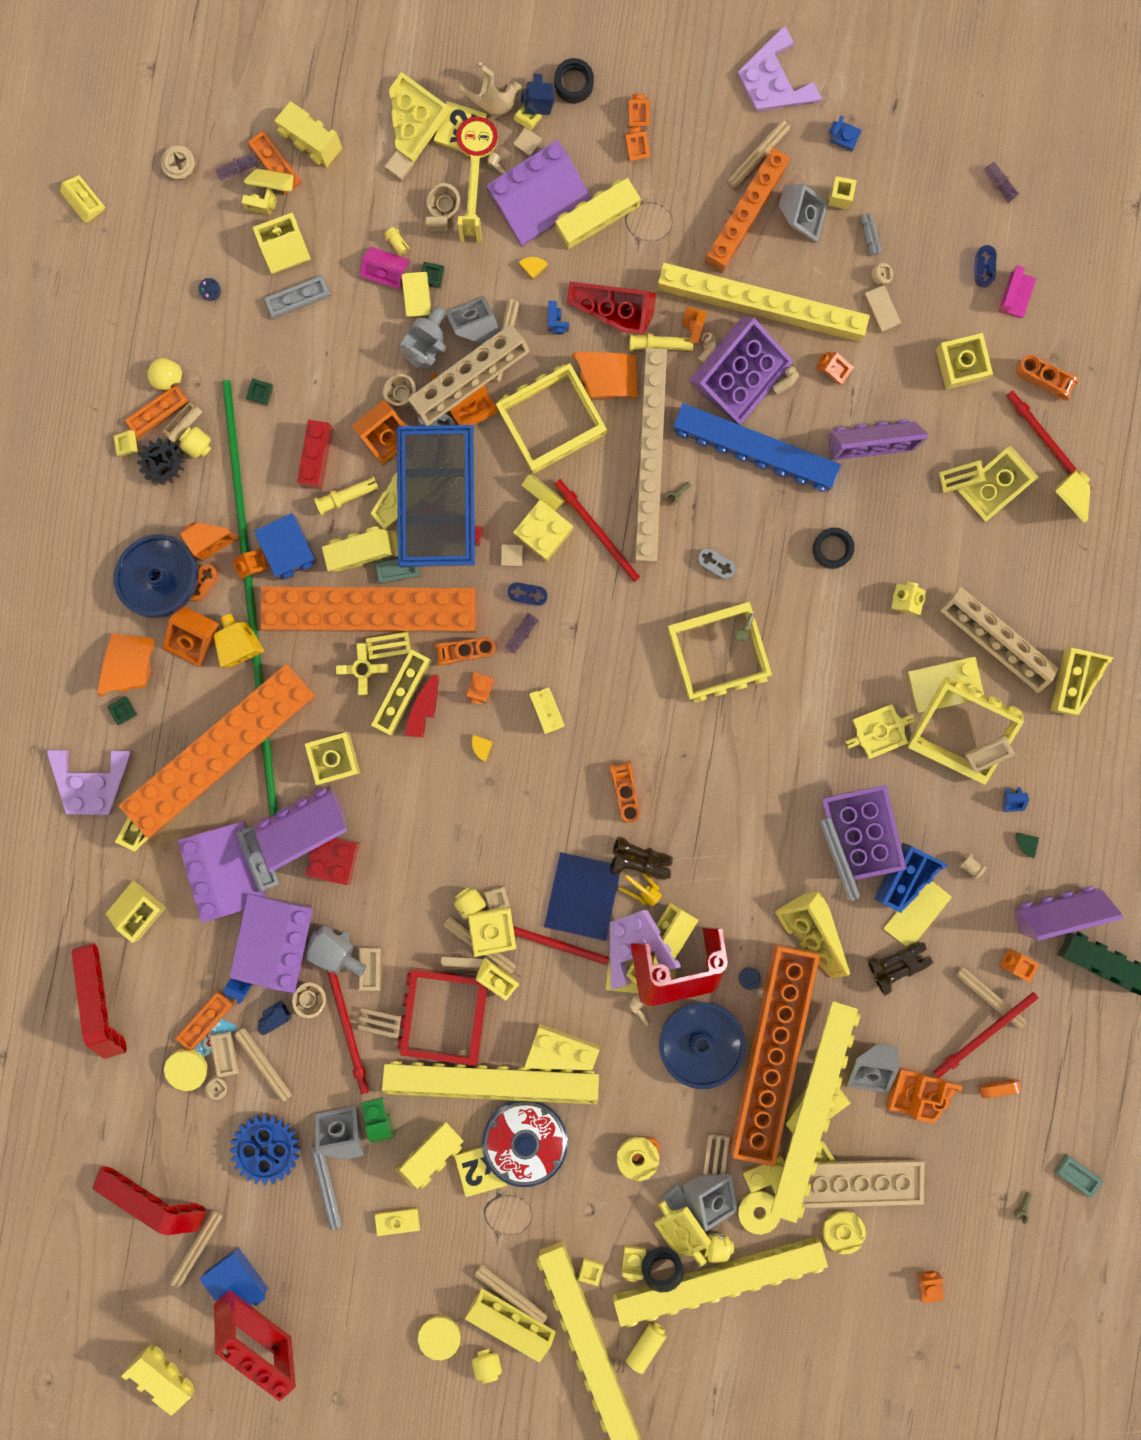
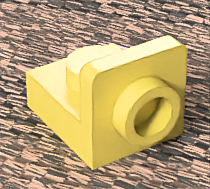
M267 188L264 199L256 194H251L250 196L243 195L242 199L245 210L269 216L271 210L275 209L277 198L270 188Z
M624 1246L621 1272L622 1277L627 1281L637 1282L638 1280H643L642 1261L646 1255V1248Z

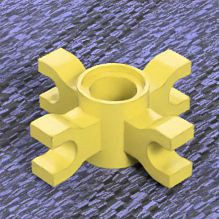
M360 643L357 644L358 660L353 665L336 666V674H354L358 678V695H369L368 678L373 674L389 673V665H372L368 662L367 644ZM361 664L368 666V672L365 675H359L358 667Z

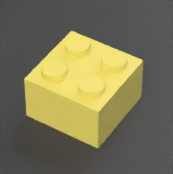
M983 333L943 342L936 348L946 390L985 381L993 375Z
M540 499L513 533L517 539L547 562L573 531V525Z
M349 732L305 744L316 785H322L361 773Z

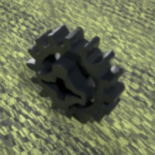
M157 438V443L149 440V447L142 446L145 451L144 453H138L142 460L137 461V464L143 466L139 471L142 474L146 473L145 479H151V482L157 484L159 481L160 484L165 485L166 480L173 483L172 477L174 476L180 478L177 472L178 470L184 471L180 463H184L185 459L179 457L183 452L177 450L178 446L175 443L171 444V441L168 439L163 443L160 438ZM170 451L172 452V454H173V456H174V461H172L171 458H170V455H171ZM163 459H164L168 464H166V463H160V464H158L155 460H163ZM148 462L152 465V472L149 469Z

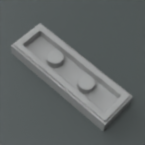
M321 275L265 297L264 300L271 318L275 319L331 297L324 277Z
M255 825L236 832L258 892L280 884L275 870L269 872L255 834Z

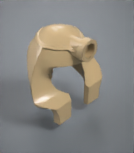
M478 61L476 65L484 71L480 94H475L460 84L458 85V91L491 115L500 116L507 113L513 107L519 92H522L525 88L514 81L497 89L494 85V73Z

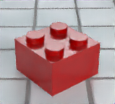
M335 837L311 850L305 876L349 885L360 842Z

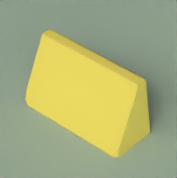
M256 169L245 178L244 183L290 192L293 186V175Z
M80 175L62 182L61 194L85 223L91 221L105 209V206Z
M427 272L402 274L406 316L417 318L431 315Z
M529 474L522 483L526 490L537 499H541L554 511L565 502L564 499L533 474Z
M484 958L476 980L506 1001L518 987L519 983L511 975L487 958Z

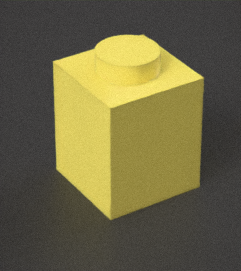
M836 176L831 187L828 206L848 210L853 201L857 180Z

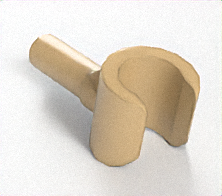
M492 152L487 159V165L492 169H496L502 175L505 174L506 171L498 164L501 157Z
M634 997L629 1002V1007L639 1016L644 1025L648 1026L650 1024L642 1011L639 1010L644 1004Z

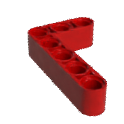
M91 943L72 949L81 1031L85 1045L103 1059L126 1053L127 1046L123 1035L109 1025L100 954L97 945Z
M107 1166L100 1167L92 1186L94 1191L163 1235L197 1232L207 1211L204 1206L197 1203L169 1205L117 1170Z

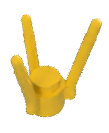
M642 874L650 884V886L647 885L645 888L629 875H626L625 878L641 891V896L621 886H618V890L651 907L662 897V893L658 891L660 887L653 882L649 875Z

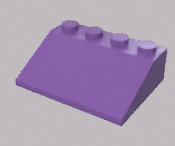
M558 139L486 185L488 196L521 246L553 227L558 216L562 213H570L575 210L579 203L591 200L572 161Z
M742 316L691 377L689 382L735 423L741 425L785 370L792 364L793 360L755 318Z
M909 419L898 420L896 424L888 425V422L876 423L874 427H867L866 424L854 426V429L846 430V427H839L833 429L834 432L828 435L831 461L915 451L928 439V433L916 421L909 422Z
M331 785L318 788L314 794L299 798L295 804L288 808L283 807L279 809L276 814L269 818L264 817L260 819L255 825V834L269 872L347 832L343 805Z
M887 785L823 797L826 816L831 818L854 880L906 870Z
M245 821L177 840L201 923L244 910L247 894L266 897L265 890L261 892L257 890L236 836V832L246 829Z
M1094 886L1081 888L1082 892L1078 893L1073 891L1061 893V897L1053 899V896L1040 899L1039 903L1035 904L1032 902L1019 904L1020 908L1014 909L1020 934L1038 941L1123 919V915L1102 889L1094 888Z
M247 894L229 978L274 990L295 993L313 911L312 906Z

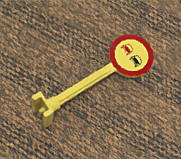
M476 116L464 120L456 133L457 145L461 152L471 157L467 213L465 217L458 216V230L460 242L465 241V236L476 237L477 243H481L480 218L476 215L479 163L481 157L491 154L496 148L498 134L496 127L487 118Z

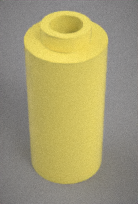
M654 1323V1325L649 1324L626 1359L628 1366L640 1374L645 1372L667 1338V1335L664 1333L666 1330L660 1324Z

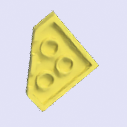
M401 72L389 89L393 109L391 110L393 127L395 128L396 135L395 146L398 151L415 162L451 109Z

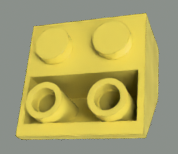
M293 212L253 227L271 274L311 260Z
M133 880L106 912V915L115 929L134 943L142 938L166 907Z

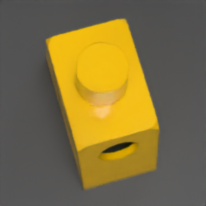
M232 614L220 618L224 629L214 634V640L221 667L232 668L265 652L248 623H235Z

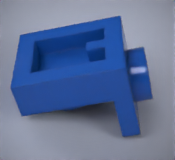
M840 116L838 122L833 121L829 133L832 134L829 142L852 152L862 130L843 122L844 117Z
M548 301V332H552L555 335L569 332V322H557L561 321V308H557V301Z

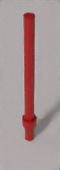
M1013 390L1009 392L1006 396L1016 407L1015 411L1019 416L1022 415L1068 473L1071 474L1077 470L1029 411L1030 407L1027 403H1023Z
M561 479L556 481L554 485L564 496L565 502L568 505L571 504L633 582L637 581L640 578L638 573L577 500L578 496L574 491H570Z
M513 926L514 935L604 965L608 963L609 957Z
M327 971L354 1067L352 1070L354 1079L357 1078L360 1093L366 1094L369 1092L365 1078L367 1074L365 1067L361 1064L337 974Z
M1034 992L1029 994L956 1054L948 1056L945 1059L946 1062L933 1071L934 1074L940 1078L951 1068L955 1069L960 1065L959 1062L1038 1000L1039 997Z

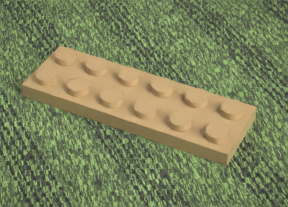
M922 1159L817 1162L815 1175H810L808 1181L811 1184L809 1196H804L802 1202L805 1208L924 1204L925 1162Z

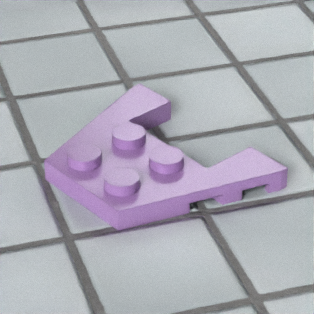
M786 26L738 71L737 76L756 112L781 109L784 106L795 105V107L803 106L806 103L817 104L822 100L814 82L793 91L776 57L777 54L793 47L794 44Z
M47 750L66 814L110 815L120 791V784L126 774L129 759L132 757V751H111L110 773H69V750Z
M642 910L610 922L611 989L631 984L630 979L626 976L628 970L625 963L633 959L630 943L649 944L650 952H655L658 964L667 966L669 971L681 967L678 960H674L670 952L672 950L669 945L665 944L659 934L661 932L647 910Z

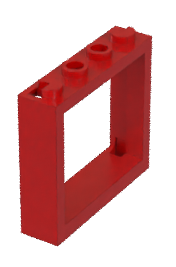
M413 967L411 973H407L406 978L409 992L408 994L405 993L403 1000L406 1014L401 1016L400 1028H404L403 1036H399L397 1049H401L400 1056L477 1066L488 988L476 980V975ZM418 977L479 985L469 1056L408 1048Z
M229 1289L214 1303L215 1354L280 1402L296 1387L291 1336ZM236 1326L273 1354L274 1366L236 1338ZM225 1348H227V1354L222 1352Z

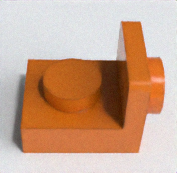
M632 94V98H628L629 127L650 126V99L645 98V94Z
M640 126L628 128V132L623 133V136L626 140L629 161L650 157L646 130H641Z
M687 307L682 326L688 327V332L692 333L690 342L698 344L707 312Z
M826 352L819 358L815 369L818 372L827 374L838 385H843L854 367L839 353Z
M262 549L243 553L233 559L235 571L240 579L271 569Z
M474 672L468 692H466V696L470 697L469 702L481 705L482 701L487 703L494 678Z
M1009 948L1000 967L1030 983L1040 964Z
M927 1270L923 1274L917 1275L922 1303L944 1300L942 1290L943 1277L939 1272Z

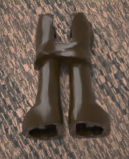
M620 836L616 838L613 847V855L615 856L611 862L610 874L619 875L624 869H631L650 875L655 879L666 880L671 878V870L663 866L672 865V856L654 851L652 848L642 849ZM625 855L635 856V857H638V858L645 859L646 861H645V862H642V861H639V860H636V859L627 857V856H625Z
M917 941L911 943L906 949L886 958L878 959L874 956L867 959L871 973L877 976L874 978L875 982L884 996L891 993L892 984L905 976L910 977L933 964L931 956L916 960L915 955L927 950L925 942ZM901 962L904 964L900 968L880 975L884 970Z

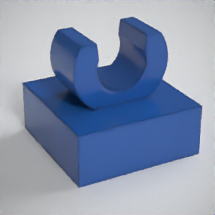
M1017 787L1016 794H1011L1010 789L1006 788L1005 799L1002 804L1003 811H1025L1029 802L1028 793H1022V789Z
M230 979L223 993L226 994L227 999L233 997L240 1004L249 993L252 984Z

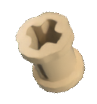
M971 853L964 856L957 866L969 873L973 881L977 880L987 868L984 864L981 865L977 862Z

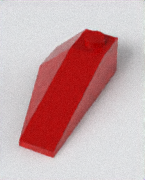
M570 281L567 303L622 332L644 335L654 315L657 293Z

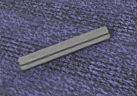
M831 818L822 819L820 825L848 900L858 899L860 895Z
M313 1146L311 1154L329 1228L335 1230L340 1228L342 1224L325 1155L316 1153L315 1146Z

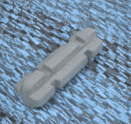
M871 213L862 215L860 220L862 226H864L863 232L866 243L869 245V254L874 256L881 252V246L878 243L879 239L875 224H872L874 221Z

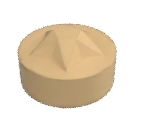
M880 263L873 267L871 272L872 279L877 285L883 286L893 279V270L887 263Z
M220 1078L211 1079L205 1086L206 1096L214 1101L222 1099L227 1093V1085Z

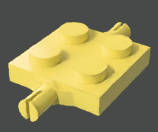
M893 704L855 718L852 722L856 729L857 737L845 741L846 744H849L847 748L850 749L860 744L865 751L867 759H871L908 744L904 726L915 723V719H911L914 716L911 714L900 718L896 714Z
M665 1200L661 1201L657 1206L665 1216L658 1218L654 1222L655 1226L671 1249L680 1258L693 1256L699 1267L703 1266L707 1261L700 1253V1250L707 1248L711 1244L710 1239L687 1206L679 1210H671Z

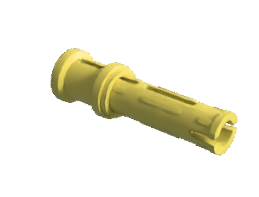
M630 333L629 351L634 349L646 350V348L693 351V342H690L691 338L658 337L651 333H647V335H634Z
M373 476L339 492H336V490L330 491L329 495L319 499L316 497L314 500L322 516L326 511L333 508L339 509L343 503L379 488Z

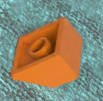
M382 400L351 427L383 465L397 454V427L405 426V424L385 400ZM406 436V446L415 439L414 436Z
M194 522L184 527V532L180 533L192 554L203 561L238 539V536L227 528L199 522L196 524Z
M183 606L169 619L163 649L201 667L215 641L214 634L218 632L219 623Z

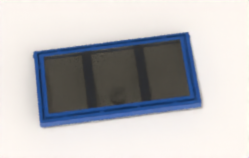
M473 425L397 427L398 567L475 566Z

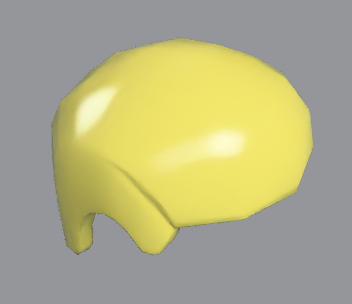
M168 358L154 360L147 371L150 385L157 390H170L172 384L181 381L182 370L180 365Z

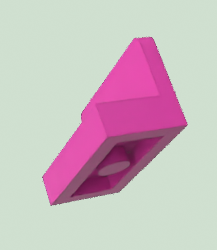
M370 247L362 258L360 277L400 289L402 286V274H404L410 260Z
M1017 265L1011 271L999 308L1000 312L1018 318H1023L1036 281V278L1023 274L1024 267Z

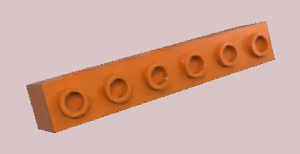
M772 147L709 250L705 260L706 264L721 273L724 272L787 169L791 159L789 156Z

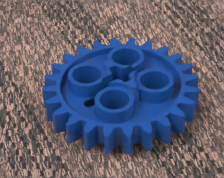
M265 1113L261 1120L259 1115H256L254 1122L248 1118L246 1120L247 1126L242 1123L239 1126L241 1131L236 1130L234 1133L237 1138L231 1140L235 1147H232L230 1152L236 1153V1155L231 1158V1161L238 1162L234 1169H242L240 1176L245 1173L248 1174L246 1181L253 1177L255 1178L256 1185L260 1179L263 1181V1185L268 1183V1179H270L272 1184H275L276 1177L282 1181L284 1173L289 1175L291 1173L290 1168H295L297 1165L293 1160H298L300 1157L295 1153L301 1149L300 1146L295 1145L300 1139L293 1138L296 1130L289 1131L288 1128L291 1123L284 1126L283 1117L276 1121L275 1114L271 1119H268V1115ZM263 1129L267 1130L270 1133V1138H263L260 1131ZM246 1145L253 1146L255 1153L249 1154L246 1151ZM276 1145L284 1146L285 1153L277 1152ZM267 1146L269 1149L264 1153L262 1149ZM262 1160H266L269 1162V1169H265L261 1166Z

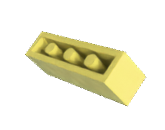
M628 178L623 181L619 179L611 185L610 189L605 192L604 190L597 192L590 201H583L572 212H564L558 216L557 221H555V228L567 248L570 249L640 207L641 198Z
M412 649L410 650L371 726L393 736L432 662L431 659Z
M670 903L657 923V927L661 932L659 935L663 942L671 948L672 951L670 953L675 960L699 920ZM655 952L651 953L652 964H658ZM633 963L626 976L637 984Z
M482 1288L471 1303L465 1320L539 1363L550 1349L556 1333L553 1329Z

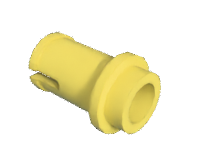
M392 227L384 234L386 236L385 240L389 241L398 255L401 256L410 247L400 236L399 229Z

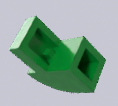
M383 1097L361 1102L366 1123L365 1129L369 1141L375 1143L392 1139L395 1134L390 1114L387 1115Z

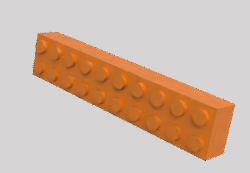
M261 587V630L292 632L476 633V589Z
M285 664L123 801L119 807L148 839H151L315 699V695L294 671Z
M773 943L729 1149L730 1154L735 1159L775 1167L820 958L816 951Z

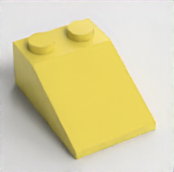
M1010 445L983 468L984 476L986 477L985 482L961 488L958 491L987 522L1034 482L1038 475ZM976 475V476H974L971 480H974V479H977V478H980V477H979V475Z
M976 657L908 672L917 713L925 712L944 677L949 679L956 678L968 688L975 687L984 695ZM947 689L936 709L971 702V700Z

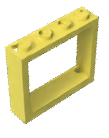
M571 364L557 366L553 373L548 376L543 374L537 377L535 383L529 386L528 384L522 385L516 390L515 394L511 396L506 394L496 403L500 416L532 474L607 434L604 423ZM568 377L595 427L533 460L506 410Z
M750 602L667 627L688 700L694 699L695 703L707 699L706 695L714 693L715 697L726 694V689L732 687L735 688V691L748 687L747 683L755 681V684H760L768 681L767 677L772 675L755 617L749 627V632L761 672L694 692L678 642L677 633L744 614L747 621L749 614H753Z
M944 677L908 739V748L986 785L999 763L975 773L967 759L920 737L947 689L1010 719L1011 722L1003 733L1010 744L1024 723L1023 714L1020 709L1014 706L1008 707L1002 704V701L996 697L991 696L989 698L983 695L975 687L968 688L956 678L949 679Z

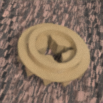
M177 145L168 148L161 158L163 171L168 177L175 180L186 179L189 174H192L193 168L196 166L192 152L184 146ZM175 156H177V158L180 161H184L181 163V170L177 166H173L176 164Z

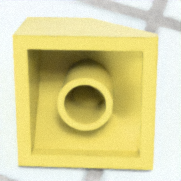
M1075 470L1056 486L1055 492L1085 523L1088 520L1090 484L1088 482L1091 479L1084 471L1079 473Z

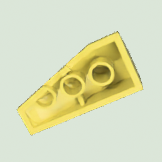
M820 891L803 894L775 911L784 929L789 934L793 933L800 940L799 945L803 949L807 948L808 950L816 951L820 955L818 965L830 978L844 977L850 974L830 909Z

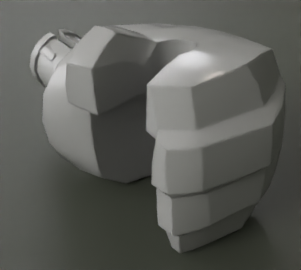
M438 306L434 307L428 319L417 318L399 345V350L403 356L416 368L429 369L436 360L434 358L438 352L444 353L446 350L443 342V331L438 327L446 312Z
M324 925L312 933L307 946L306 959L334 974H338L343 968H346L358 975V977H361L367 967L366 964L351 957L353 945L349 941L348 932L342 931L340 935H336L331 926Z

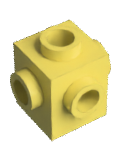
M906 582L905 585L897 584L893 594L891 609L903 614L921 615L926 590L919 588V584L914 582Z

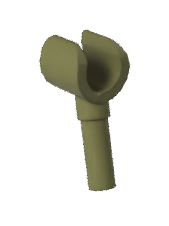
M687 482L675 493H668L665 496V500L670 495H674L675 501L670 505L672 506L677 504L678 497H680L681 494L691 486V484Z
M749 614L744 630H736V641L744 642L748 638L749 627L755 616L754 614Z
M1027 1192L1021 1208H1017L1014 1211L1016 1221L1020 1215H1024L1022 1222L1023 1224L1028 1223L1027 1209L1033 1194Z

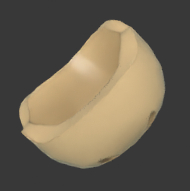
M447 183L437 184L427 197V207L435 217H447L450 219L456 215L461 206V198L457 189Z
M396 374L385 383L383 389L384 399L394 407H408L411 405L408 398L417 392V386L410 376Z
M307 982L301 984L292 995V1007L301 1017H316L325 1007V992L315 983Z

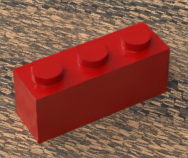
M308 419L297 483L302 487L322 490L333 431L330 423Z

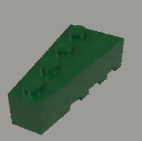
M1078 931L1076 934H1067L1057 954L1058 956L1141 996L1140 962L1136 960L1134 962L1126 960V955L1116 950L1112 953L1107 950L1108 946L1098 941L1095 944L1087 941L1088 936Z

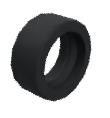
M570 58L559 64L554 75V87L558 96L568 103L575 104L583 102L590 96L593 91L594 74L588 63L581 59ZM571 70L582 72L586 77L585 87L577 92L566 90L562 85V77L566 72Z
M831 527L822 531L813 543L815 560L827 569H837L844 566L851 560L854 554L852 536L841 528ZM830 536L841 538L846 546L844 556L836 561L826 559L821 551L822 542Z
M657 1247L650 1250L642 1261V1274L646 1284L652 1290L660 1293L669 1292L676 1289L681 1283L684 1276L683 1265L679 1255L673 1249ZM660 1259L671 1260L675 1265L674 1274L666 1280H655L650 1274L651 1266Z

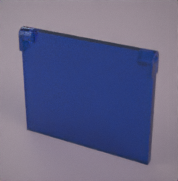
M560 852L544 927L606 941L620 874H610L611 863Z

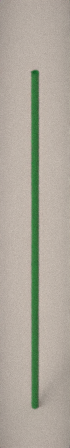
M223 380L222 387L240 551L242 555L249 552L231 381ZM252 575L244 578L248 624L259 640ZM260 654L252 658L255 689L263 684ZM270 738L262 743L269 817L277 812Z

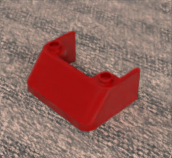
M702 928L707 954V971L671 978L667 966L652 964L649 944L630 943L640 1001L647 1006H656L714 992L727 967L722 928Z

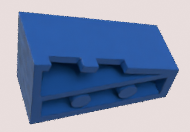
M902 843L901 848L906 870L887 873L874 900L900 913L919 895V892L926 884H930L934 880L933 877L947 866L944 862L905 843Z

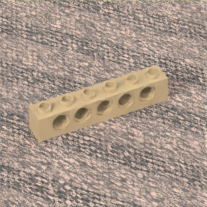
M511 324L419 391L415 392L408 398V401L426 426L430 425L529 353L530 350L525 339Z
M960 586L947 599L941 612L1037 693L1041 692L1053 681L1059 668Z

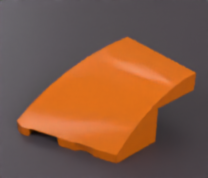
M608 352L572 353L573 359L578 361L582 371L580 376L585 383V389L589 398L607 400L614 397L628 399L638 397L636 355Z
M436 374L430 375L431 381L437 378ZM483 385L448 412L457 425H475L498 414V409L488 396L486 385Z
M112 633L102 665L97 692L98 696H105L106 692L115 690L124 692L129 689L146 687L151 674L150 657L155 646L154 638Z
M899 1068L890 1090L886 1108L889 1111L908 1114L918 1121L935 1124L941 1113L951 1104L949 1102L957 1091L960 1092L963 1086L932 1075Z

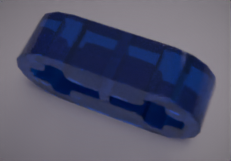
M990 245L982 246L975 255L974 280L979 287L983 288L990 286L996 277L997 254L996 250ZM984 252H987V255L991 256L988 258L986 264L985 257L981 256ZM984 269H986V276L990 277L987 281L980 277L984 273Z
M515 582L508 588L509 598L517 603L542 606L548 599L546 590L540 586ZM516 587H520V590L527 592L526 596L519 595L518 598H515L511 591L516 590ZM537 591H541L544 599L535 602V598L530 597L529 593L536 594Z

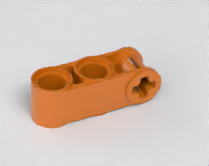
M1034 355L1024 357L1016 366V373L1020 378L1052 393L1061 400L1068 401L1071 398L1070 393L1074 385H1077L1079 382L1076 376L1066 373ZM1024 363H1029L1032 371L1026 370ZM1044 372L1050 375V381L1044 379Z
M488 637L434 644L438 658L436 665L444 666L455 664L456 662L488 658L495 654L497 646ZM484 642H490L492 645L491 651L488 653L481 651V645ZM464 645H469L471 649L468 656L460 654V649Z
M628 760L627 763L619 765L609 764L620 816L625 822L633 823L639 818L640 810L633 781L631 761ZM627 786L631 789L632 795L630 798L621 797L620 789ZM632 807L635 809L636 816L634 819H627L624 816L626 808Z

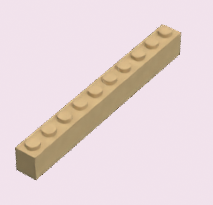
M646 348L635 545V563L656 564L667 349Z

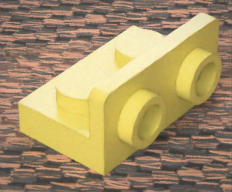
M550 688L529 694L545 734L565 726Z

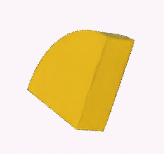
M527 257L519 261V265L532 279L548 267V263L538 257Z
M473 735V750L481 760L486 762L493 742Z

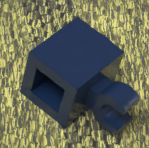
M533 73V81L527 82L525 91L522 90L521 104H524L525 113L550 115L554 103L552 83H542V74Z

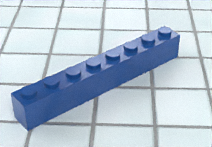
M682 403L672 431L676 432L675 435L680 438L687 439L689 437L694 439L698 445L715 447V451L721 454H727V452L735 455L734 458L739 461L746 462L748 460L754 462V466L760 469H772L774 474L781 477L790 476L794 478L796 483L802 485L808 483L813 485V488L819 492L825 493V491L829 492L832 489L841 467L839 463Z

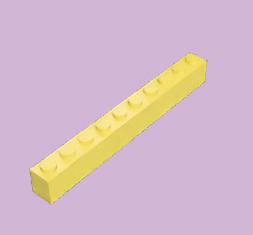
M663 263L657 291L861 342L865 336L870 315L667 263Z
M831 1001L770 1213L773 1216L797 1223L798 1218L802 1219L805 1210V1206L802 1205L804 1196L808 1197L811 1184L808 1181L810 1175L814 1176L818 1164L814 1162L816 1153L821 1154L824 1141H821V1136L823 1132L827 1133L830 1123L827 1115L829 1111L833 1112L836 1099L833 1098L835 1089L839 1090L842 1082V1077H839L841 1068H846L848 1056H845L847 1047H852L854 1035H851L853 1026L857 1027L860 1014H857L858 1009Z
M392 1061L390 1064H384L382 1091L386 1095L597 1105L599 1074H594V1071H582V1074L573 1073L572 1070H560V1073L552 1072L551 1069H539V1072L523 1067L518 1068V1071L509 1070L508 1067L503 1066L497 1067L495 1070L488 1069L487 1066L482 1065L475 1066L474 1069L467 1068L466 1065L461 1064L454 1065L453 1068L445 1067V1064L440 1063L424 1066L423 1063L419 1062L403 1065L402 1062Z
M818 1236L684 1274L677 1288L669 1292L660 1293L645 1285L614 1294L613 1301L620 1326L632 1327L637 1325L639 1321H653L664 1314L674 1315L684 1308L695 1309L705 1302L716 1303L720 1301V1298L726 1296L736 1297L741 1292L747 1290L757 1291L764 1285L770 1284L774 1286L782 1283V1280L799 1279L806 1273H820L828 1265L821 1241Z
M563 1241L539 1250V1258L536 1259L540 1271L544 1270L547 1277L544 1279L547 1290H552L555 1297L552 1299L556 1312L560 1311L562 1315L560 1319L564 1332L568 1331L570 1335L568 1339L572 1352L576 1351L577 1366L580 1372L584 1371L586 1379H584L587 1391H592L594 1396L592 1403L595 1411H600L602 1416L600 1423L604 1433L608 1432L610 1437L608 1440H641Z

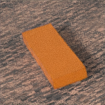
M265 130L247 141L266 170L293 175L292 190L302 183Z
M175 384L170 390L159 395L124 421L131 431H135V437L139 439L186 406L189 401Z
M218 990L175 1039L187 1050H194L235 1004Z

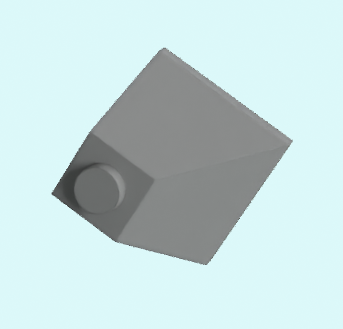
M805 184L784 186L779 207L789 225L813 242H818L828 201Z
M485 296L445 311L455 334L483 344L500 332L495 316Z
M877 1044L855 1060L846 1087L889 1093L899 1070L898 1047Z
M357 1106L315 1114L316 1153L340 1160L364 1156L363 1135Z
M730 1174L699 1175L682 1185L686 1204L705 1232L738 1211L733 1180Z

